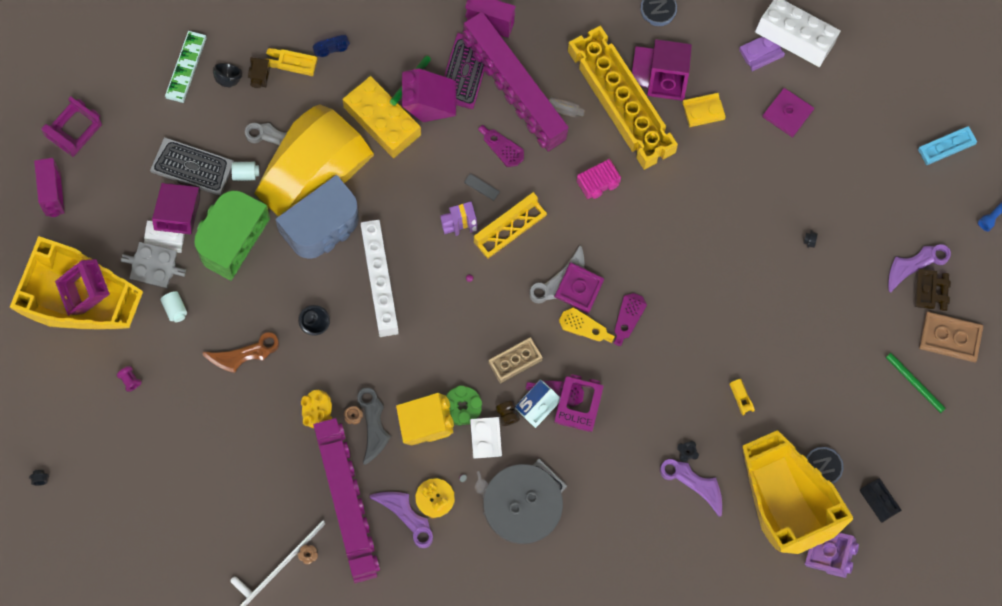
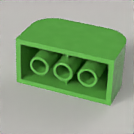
M229 191L221 195L216 203L212 204L208 209V216L199 223L198 231L195 235V247L202 264L230 281L236 275L270 220L266 204L240 191Z

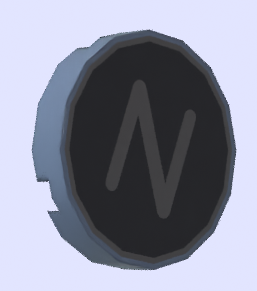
M642 0L641 2L643 19L654 26L669 24L677 13L675 0Z
M821 447L812 450L807 455L808 462L814 468H817L827 481L829 480L834 484L841 477L843 461L834 450Z

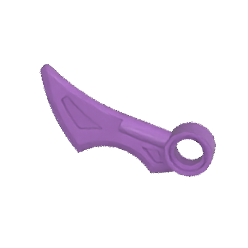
M942 244L935 247L923 246L920 253L912 258L896 257L889 274L888 291L891 293L899 283L918 269H922L932 263L937 265L946 264L951 256L950 249ZM939 250L943 251L946 257L939 259L935 253Z
M668 459L662 463L660 474L664 479H678L701 495L713 508L718 517L722 515V497L716 478L707 479L699 477L692 471L689 464ZM673 465L675 473L672 475L667 474L665 466Z
M382 492L370 495V499L394 512L414 533L413 540L417 547L427 548L432 544L433 535L428 519L418 516L411 509L409 494ZM423 532L429 536V539L424 543L417 539L418 535Z

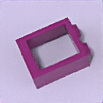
M54 158L34 160L38 203L44 214L49 217L65 214L61 173Z
M97 259L80 261L55 281L68 316L82 315L110 295ZM81 276L89 295L83 302L75 285V281Z

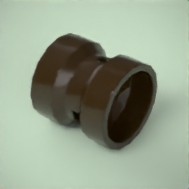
M506 401L496 406L497 413L501 415L500 421L502 426L512 425L520 420L519 414L515 412L516 406L514 401Z

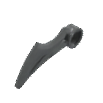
M371 388L361 389L357 396L359 405L365 409L367 426V446L363 461L364 465L372 461L384 449L391 438L381 425L380 419L384 406L377 398L376 392ZM369 393L373 399L370 403H364L361 399L362 395Z

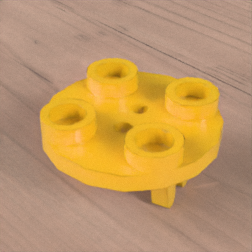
M313 390L307 396H303L301 405L303 424L305 426L314 428L313 424L332 419L330 416L332 403L325 391Z
M438 478L424 481L418 487L415 495L418 509L430 518H437L447 514L455 502L452 487L446 481Z

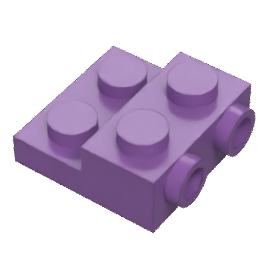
M839 533L833 539L809 549L805 565L806 567L826 571L827 574L846 578L847 573L851 574L853 570L851 559L852 555L857 554L859 544L856 543L854 536Z

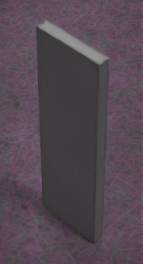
M469 174L464 181L465 184L493 201L500 193V191L472 174Z

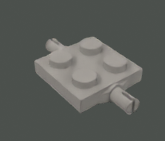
M139 242L134 257L123 254V258H121V262L132 264L129 279L167 289L173 274L185 277L186 269L178 268L175 265L177 251Z

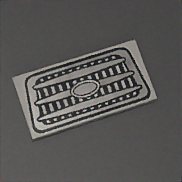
M164 137L150 171L151 173L189 186L199 187L201 190L221 196L231 174L232 162L234 161Z

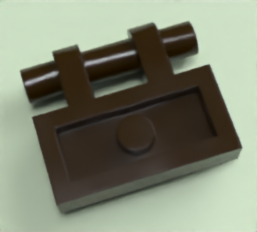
M918 269L915 307L934 309L937 302L940 304L941 311H947L948 304H950L948 292L951 287L949 273H942V279L937 278V271ZM937 286L941 288V295L936 294Z

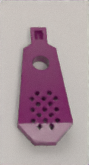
M484 125L480 126L478 130L484 135L483 140L506 167L518 166L524 160V150L496 130H488ZM495 136L497 140L492 141L490 138Z
M635 293L624 296L615 328V334L617 335L614 342L615 345L621 346L623 340L629 338L647 307L643 296ZM621 326H627L628 330L622 331Z
M543 381L561 398L560 394H562L564 386L563 381ZM527 382L526 390H531L536 384ZM572 384L567 402L568 406L575 407L583 402L584 391L581 386Z

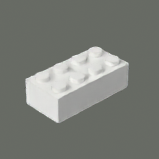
M773 0L755 33L818 67L821 66L841 32L839 29L785 0Z

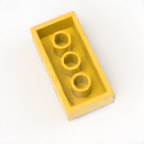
M370 76L343 98V106L394 159L421 136V127L398 103L395 106L391 105L390 100L392 97Z

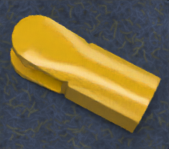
M742 379L732 381L729 385L741 414L745 415L748 411L754 412L753 403L748 396ZM746 400L747 404L742 405L741 401Z

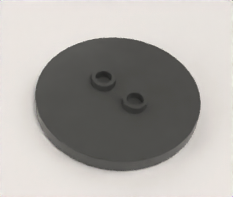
M520 464L507 467L493 477L484 494L483 508L489 526L497 535L512 543L530 544L542 540L554 530L561 518L563 500L559 486L546 471L536 466Z

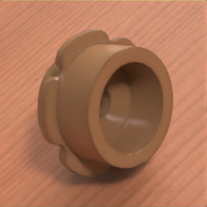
M357 406L347 408L344 411L346 423H352L353 425L360 423V419L363 418L362 410H359Z
M313 545L302 546L298 553L299 560L303 561L304 564H311L313 561H316L318 557L317 549Z

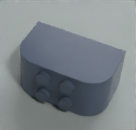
M336 175L276 218L278 231L300 257L311 259L322 255L324 252L328 253L335 247V244L339 241H345L350 236V233L356 229L359 222L356 198Z

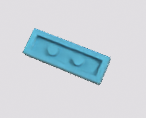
M969 126L919 147L918 151L925 164L929 165L976 145L977 140Z

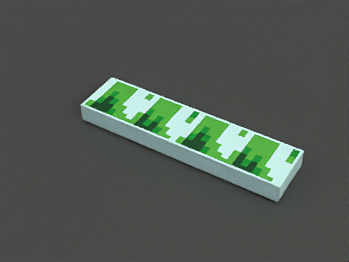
M188 31L165 94L166 99L184 103L207 39L206 35Z

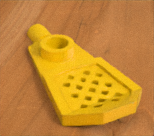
M574 307L564 311L559 319L562 330L599 342L604 339L612 343L615 337L607 333L604 326ZM597 329L599 334L594 335L592 330Z

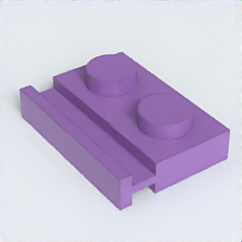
M763 36L739 48L751 71L757 70L785 55L784 51L782 52L781 46Z

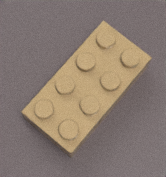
M530 337L488 360V364L501 384L541 362L543 357Z

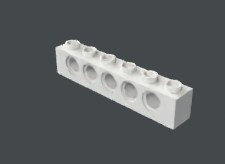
M380 221L362 222L361 230L379 337L397 335L398 326Z

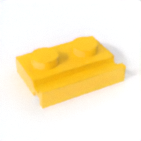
M719 93L687 99L682 102L689 127L725 120L726 116Z

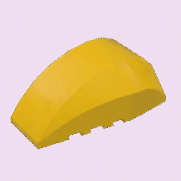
M319 104L306 111L292 124L269 163L254 195L279 217L337 175L343 183L347 182L374 156V153L363 137L331 108Z
M38 236L10 308L29 319L50 327L75 329L130 328L143 291L113 274L109 269L99 265L110 295L86 313L68 316L55 281L80 261L93 259L83 255L82 252L75 248ZM81 276L75 281V285L83 302L89 295Z
M778 430L742 446L761 530L776 550L783 553L800 554L833 539L853 520L852 514L834 485L829 480L827 481L822 476V473L817 468H814L803 454H799L795 447Z

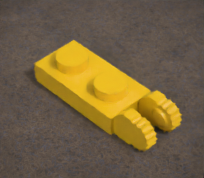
M267 49L266 53L269 56L279 58V60L266 59L269 60L271 68L309 76L314 75L318 61L317 57L283 49Z

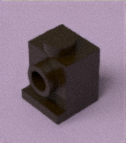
M251 57V67L248 70V78L251 80L250 86L266 88L271 68L269 60Z

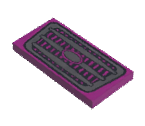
M457 33L444 77L456 81V105L474 110L485 72L484 65L481 61L478 62L475 59L474 51L470 47H466L462 40L463 34Z

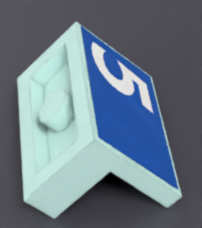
M540 379L521 399L515 409L536 428L559 404L560 397Z

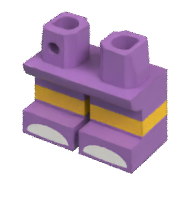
M472 202L450 207V213L440 215L444 234L455 232V236H458L460 230L469 228L470 233L478 231Z

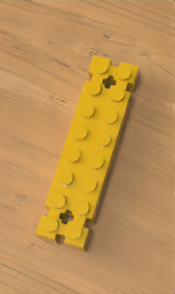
M600 25L589 31L587 38L584 39L581 35L570 41L568 53L575 63L580 62L579 70L631 151L637 150L636 159L643 170L656 164L658 157L661 156L664 160L675 154L678 144L671 133L665 134L666 125L612 43L607 44L608 36Z

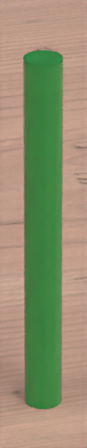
M425 56L415 69L424 70L431 61V58ZM402 86L391 98V105L395 106L402 98Z
M892 353L886 357L939 413L946 409Z

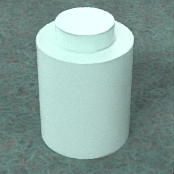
M255 161L232 162L233 181L256 180V177L260 176L259 165H256Z
M170 292L160 299L170 321L180 322L185 319L187 310L178 292Z

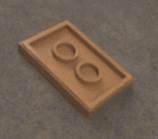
M927 312L919 349L976 362L984 325Z

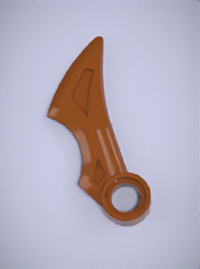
M267 332L261 335L257 343L232 351L203 352V356L217 367L235 373L238 367L245 361L253 359L263 361L270 353L278 349L279 340L275 334ZM267 338L274 340L272 347L264 346V341Z

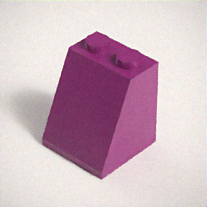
M655 39L647 96L684 100L690 71L692 44Z
M422 69L402 72V107L422 122L456 116V81Z

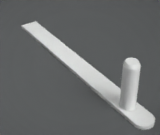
M322 521L253 592L234 576L231 579V583L247 597L240 606H246L300 551V548L317 534L325 525V522Z

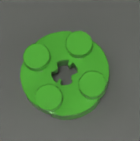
M458 386L447 393L446 397L450 402V414L455 425L471 424L470 419L479 418L482 410V401L475 390L465 386ZM466 402L468 408L466 410H459L458 403Z

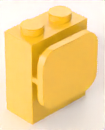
M436 393L396 405L403 443L412 446L426 441H436L453 434L454 421L450 414V402L446 395Z

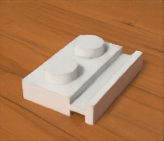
M147 221L144 243L182 253L185 234L155 231L153 221Z
M499 417L470 419L473 458L502 456Z

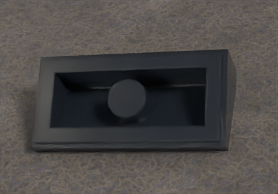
M880 478L860 489L861 494L881 523L902 511Z

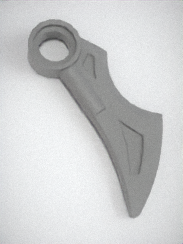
M250 123L245 128L246 139L251 143H259L265 140L280 146L287 134L276 130L270 123ZM252 129H257L260 134L257 137H252L249 135V132Z
M581 246L578 247L571 260L559 273L545 284L535 283L531 287L529 296L534 303L539 304L546 300L556 299L554 295L570 262L584 268V254ZM542 289L544 296L541 298L536 297L534 290Z

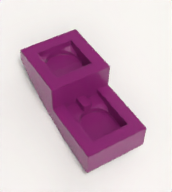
M636 46L632 74L640 87L648 88L654 49Z

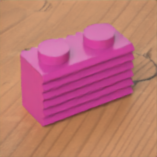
M610 159L577 175V183L586 199L591 197L596 199L607 189L610 191L614 190L619 186L621 176Z

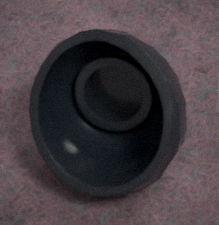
M218 63L213 67L215 81L222 87L231 88L236 86L242 78L241 69L235 65Z
M318 305L307 306L299 314V326L308 335H320L329 327V313Z

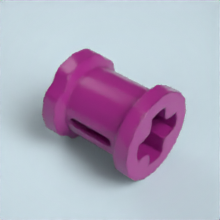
M131 366L123 368L116 375L126 386L125 390L127 392L135 390L142 383L132 372L133 368Z

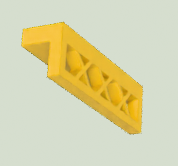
M533 192L474 235V243L485 257L489 259L547 216V213L539 205L538 197ZM533 207L540 213L537 217H528V211ZM517 219L525 220L522 228H513V222ZM502 230L510 231V237L507 239H499L498 235ZM487 241L495 242V248L489 252L483 246Z

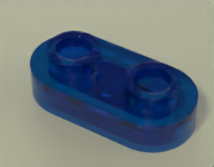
M340 35L319 41L312 48L316 56L326 57L330 53L347 50L350 42L346 35Z

